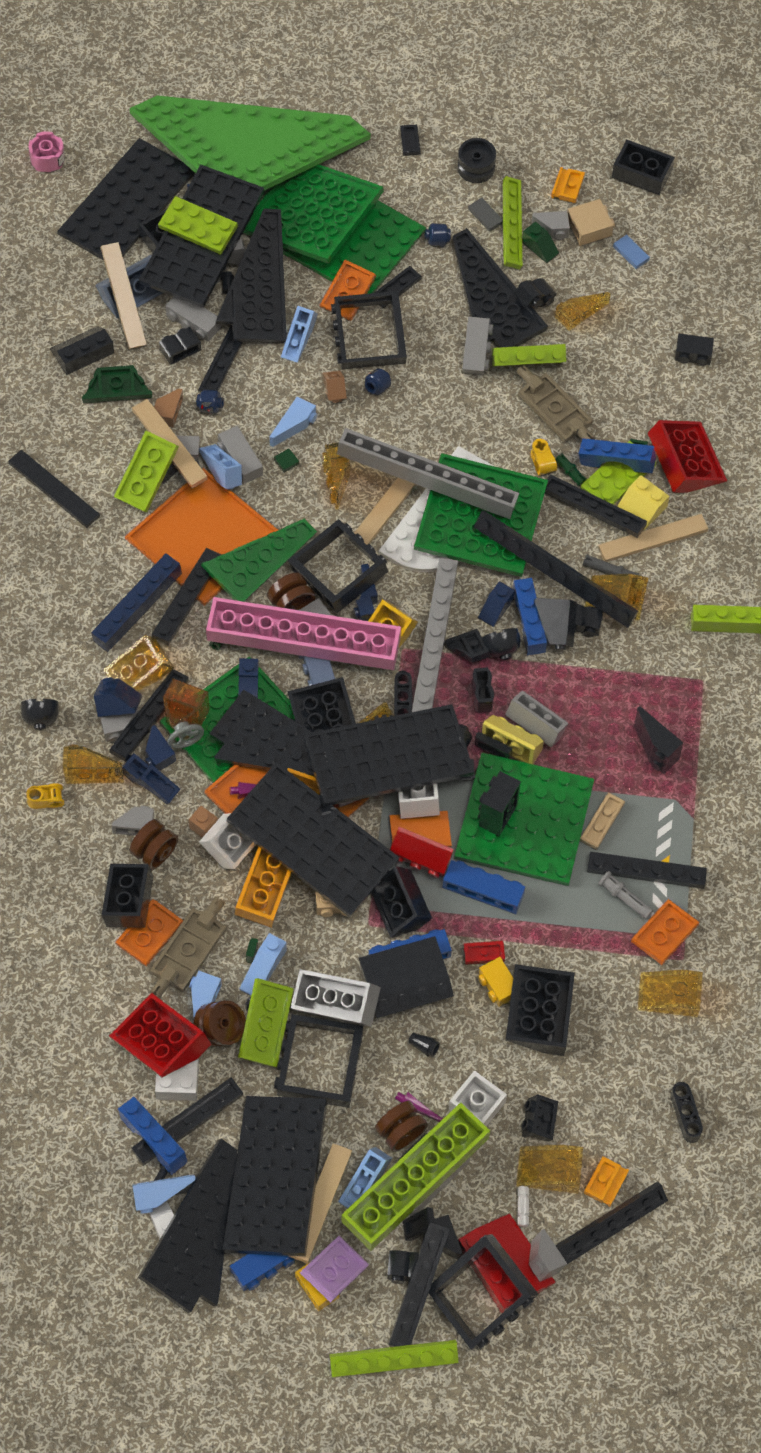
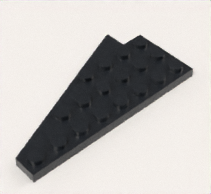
M263 209L215 321V324L232 325L233 341L286 342L281 209Z
M467 228L452 236L470 316L489 318L490 324L493 325V333L489 335L488 342H494L498 348L518 347L548 329V325L533 308H527L516 295L515 291L517 288Z
M244 689L209 733L210 737L223 744L214 757L217 762L270 770L277 762L286 770L290 768L315 777L303 739L304 734L312 732Z
M222 1138L216 1142L138 1276L140 1280L187 1313L192 1312L200 1297L212 1306H217L219 1302L225 1254L223 1243L238 1151Z

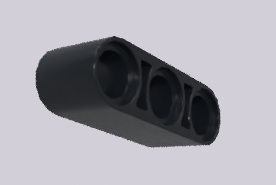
M399 671L395 675L394 716L412 712V677L407 671ZM400 681H405V682H407V683H406V684H401V683H399V682H400ZM400 698H405V699H407V700H406V701H400L399 699H400Z
M677 1082L671 1092V1101L684 1139L687 1142L695 1143L700 1139L703 1131L701 1119L690 1086L685 1082ZM676 1091H683L685 1096H678ZM682 1110H689L691 1115H684ZM688 1129H695L697 1134H690Z

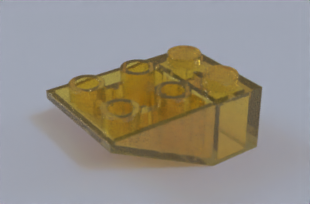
M339 442L325 445V452L322 453L323 472L327 475V488H330L331 492L329 493L330 502L335 504L336 510L340 507L350 477V459L337 455Z
M634 574L592 576L591 580L638 610L635 620H640L648 577ZM586 601L585 607H586V606L595 607V606H593L592 604H590L589 602Z

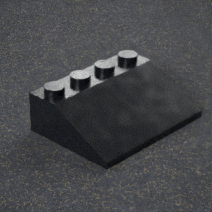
M343 677L287 691L295 722L311 732L356 724Z
M435 936L358 957L364 982L381 987L374 1014L376 1018L454 996L449 975Z
M515 964L505 1041L542 1053L564 1056L567 1046L575 972Z

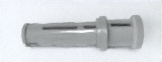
M608 871L601 878L598 885L604 886L611 892L613 897L620 898L646 920L652 914L653 909L628 891L624 883L619 882Z

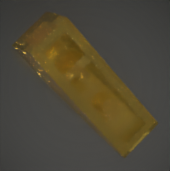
M605 292L576 297L561 302L556 307L555 318L570 331L608 305L610 293Z

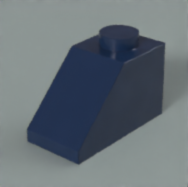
M499 581L489 594L478 619L494 628L514 601L515 590Z
M156 725L152 726L145 750V762L148 765L152 764L161 771L176 762V754Z

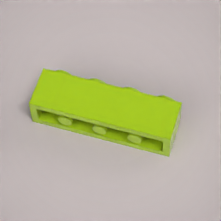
M566 344L491 348L492 366L566 362Z
M693 605L691 631L761 634V607Z

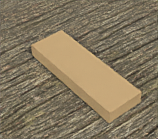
M608 792L581 836L580 841L597 850L625 805V801Z

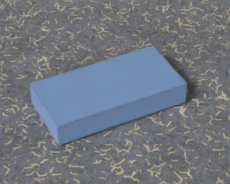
M628 235L613 243V247L635 269L650 259Z

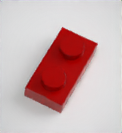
M503 941L464 943L463 945L465 965L489 963L498 957H501L503 962H505Z

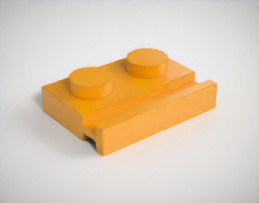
M560 167L551 198L557 197L559 200L576 203L585 172L569 168L566 170Z
M602 1156L584 1190V1194L611 1207L629 1173V1169H625L621 1165Z

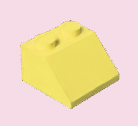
M640 475L628 488L617 507L646 520L645 530L668 507L670 496Z

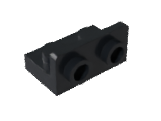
M539 1094L528 1098L524 1107L526 1111L525 1118L521 1126L523 1130L522 1137L534 1136L548 1142L553 1140L559 1101Z

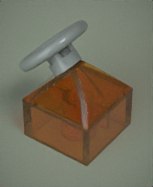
M172 679L163 697L166 720L175 730L169 736L167 742L172 748H184L196 743L204 734L202 724L210 709L208 691ZM178 736L180 740L177 743L173 742Z

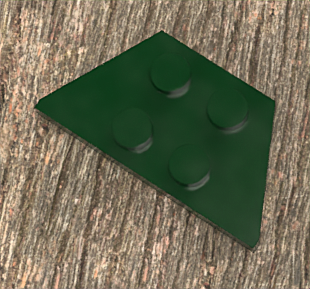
M133 365L100 367L96 369L94 378L89 382L88 390L85 395L83 394L82 401L83 403L146 399L152 398V391L147 388L145 381L138 375Z

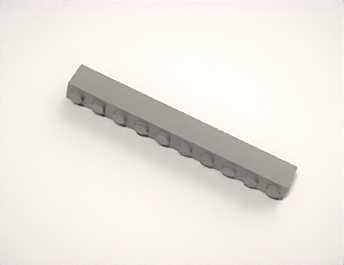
M345 428L338 444L337 455L502 517L510 519L519 496L518 492Z
M439 558L412 712L430 709L434 705L458 560Z

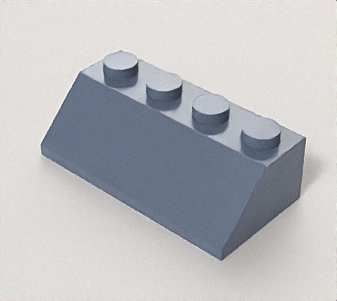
M152 254L126 268L136 307L163 294L161 291L139 283V279ZM107 278L95 286L104 303L115 317L119 318L110 280Z

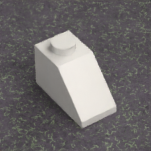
M167 1201L157 1208H153V1212L149 1213L159 1239L174 1216Z

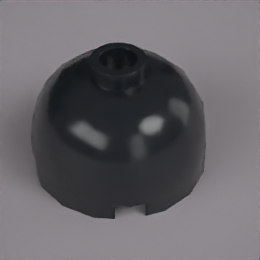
M518 628L503 629V632L496 633L495 631L483 636V643L488 648L490 656L501 658V661L511 659L512 654L518 651L521 644Z
M29 699L21 702V716L28 725L34 726L35 730H45L46 726L52 725L59 715V703L57 700L43 699V701H36V699Z

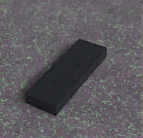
M408 266L374 293L398 291L400 296L419 282L422 276L411 266ZM389 304L380 305V306H381L382 308H385V307H386L387 305H389Z

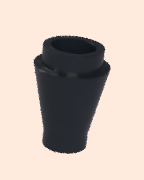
M415 1032L411 1034L408 1041L427 1057H434L440 1047V1042L436 1038L420 1035Z

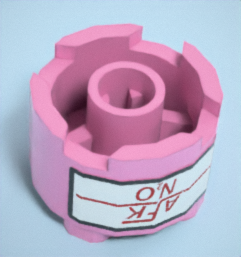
M44 131L37 133L36 137L29 141L30 161L37 171L52 172L62 167L65 152L60 137L55 136L53 132Z

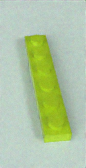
M505 176L503 179L504 266L520 270L523 266L521 180Z
M456 1340L329 1354L332 1377L459 1363Z

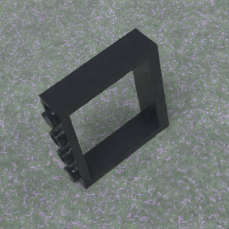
M398 291L334 297V304H331V312L335 314L336 320H333V329L338 334L335 337V345L339 347L340 353H337V362L341 364L342 369L406 364L407 355ZM391 304L397 355L346 359L341 309Z
M339 519L288 560L292 571L302 574L307 585L336 613H339L389 572L386 566V559L381 554L378 556L370 544L366 545L364 543V539L360 534H354L348 523L344 524ZM343 534L375 564L337 595H334L304 564Z
M292 1014L291 1021L287 1020L285 1032L288 1033L287 1040L283 1039L281 1051H284V1056L279 1058L278 1070H281L280 1077H276L274 1089H277V1096L324 1098L329 1105L350 1108L364 1026ZM297 1025L354 1035L343 1095L285 1085Z
M493 1234L484 1235L431 1284L429 1295L471 1350L478 1348L481 1350L484 1346L490 1343L489 1339L493 1335L498 1336L505 1330L504 1325L515 1321L520 1316L519 1312L523 1308L526 1310L531 1307L534 1302L533 1299L539 1295ZM489 1250L521 1292L522 1296L475 1337L442 1291Z

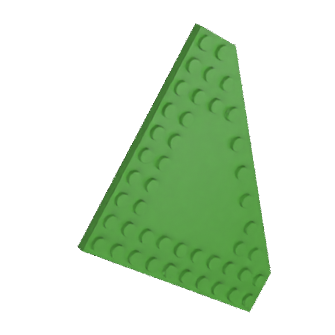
M159 95L129 108L130 114L195 173L201 164L264 187V190L371 139V133L349 115Z

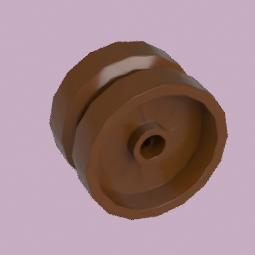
M300 573L285 575L277 580L267 592V597L273 606L293 610L302 609L315 601L316 598L315 593L307 586L306 580Z
M153 819L140 829L134 837L129 851L137 859L143 858V864H149L150 868L154 870L161 866L172 854L179 840L178 835L169 829L165 830L164 824L157 819Z
M233 1001L209 1002L197 1010L194 1017V1025L205 1033L212 1047L232 1045L243 1036L246 1018L240 1006Z
M409 1100L389 1110L375 1125V1130L383 1138L387 1137L386 1144L393 1152L400 1151L415 1141L428 1127V1123L423 1116L416 1115L417 1109Z

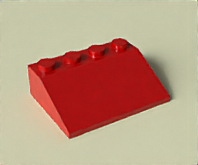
M659 420L648 432V436L673 493H688L727 482L701 422Z
M152 993L109 1035L112 1040L160 1077H164L197 1060L212 1045L201 1029Z
M510 1213L482 1225L458 1239L462 1253L465 1254L484 1235L493 1234L538 1294L556 1283L553 1277L540 1282L529 1266L531 1244ZM489 1250L471 1265L501 1313L522 1296L521 1292Z

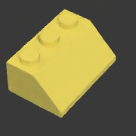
M492 715L483 723L482 733L512 747V757L521 762L534 764L543 750L544 740L538 735L530 734L522 727L510 724L503 717Z

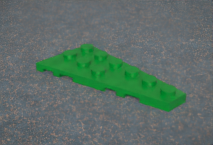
M304 518L267 536L242 545L233 551L206 561L201 566L234 600L244 602L317 531Z

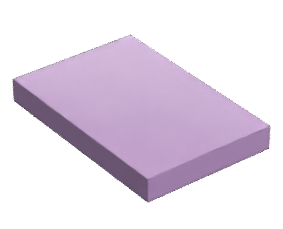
M338 1236L300 1274L331 1303L369 1264Z

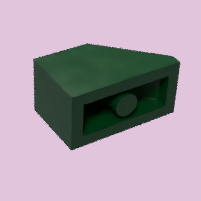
M536 221L523 231L522 243L544 262H550L559 254L548 231Z

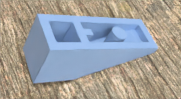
M297 306L281 354L282 358L298 363L316 322L318 314L315 311Z
M296 397L270 435V446L278 445L306 429L310 423L313 424L317 418L316 405Z
M216 444L199 448L201 456L217 483L225 489H233L236 486L242 485V465Z
M271 933L267 935L239 990L251 996L255 979L269 980L287 951L286 941Z
M198 971L196 977H192L189 987L192 992L194 1017L202 1005L215 1002L222 986L221 978Z
M377 1147L369 1149L338 1202L349 1208L382 1177L392 1157Z
M195 1175L132 1184L136 1211L140 1210L141 1214L153 1212V1208H157L195 1181Z

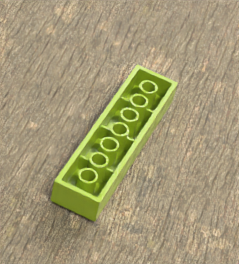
M460 1102L342 1214L341 1222L372 1251L489 1139L490 1130Z

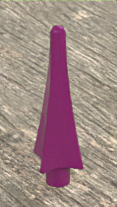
M238 782V786L230 787V795L238 794V799L246 797L257 784Z
M398 1092L395 1097L401 1103L408 1100L411 1101L416 1107L417 1113L438 1122L443 1119L409 1092L406 1095Z

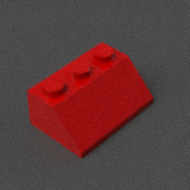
M398 827L390 848L394 854L400 857L399 863L404 861L409 863V866L415 870L420 871L424 869L428 871L430 876L439 878V876L444 877L454 849L401 827Z

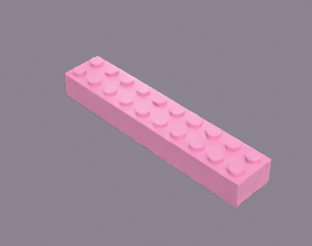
M214 597L206 635L207 641L394 670L401 639V627Z

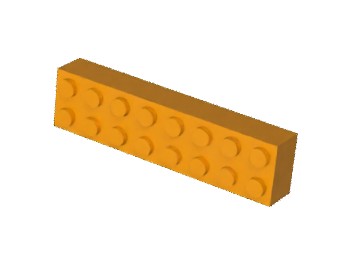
M290 768L287 769L320 795L315 777ZM259 846L235 907L234 915L272 928L292 872Z

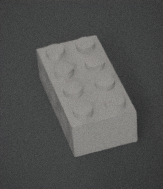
M300 969L290 1009L372 1027L381 987L367 982Z

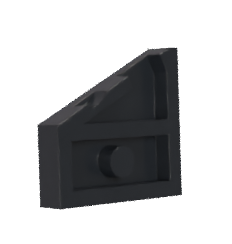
M478 629L445 640V648L472 663L491 657Z

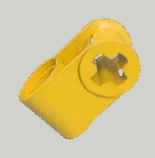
M541 438L536 439L532 444L530 454L537 474L540 476L557 471V463L547 441Z
M58 783L31 786L26 793L28 806L32 809L64 806L65 803L61 792L63 786ZM33 796H38V797H40L39 799H36V800L31 799Z

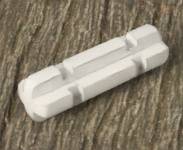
M527 1186L518 1187L519 1227H528L529 1188Z

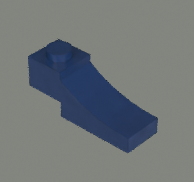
M368 564L361 565V574L369 569ZM375 584L364 591L360 599L356 600V607L353 608L355 619L359 618L362 621H369L374 613L373 604L378 602Z
M239 658L238 696L244 689L258 698V659Z
M135 753L119 769L131 782L144 787L166 804H169L180 790L177 785L152 764L148 765Z

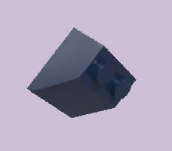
M112 677L101 680L94 694L98 717L136 713L142 699V695L121 679H113Z

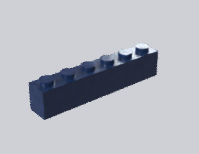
M165 553L91 632L93 641L109 652L182 574L180 563Z

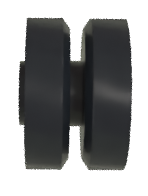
M471 138L462 143L458 150L457 165L460 176L471 183H483L493 176L496 162V149L493 144L482 138Z

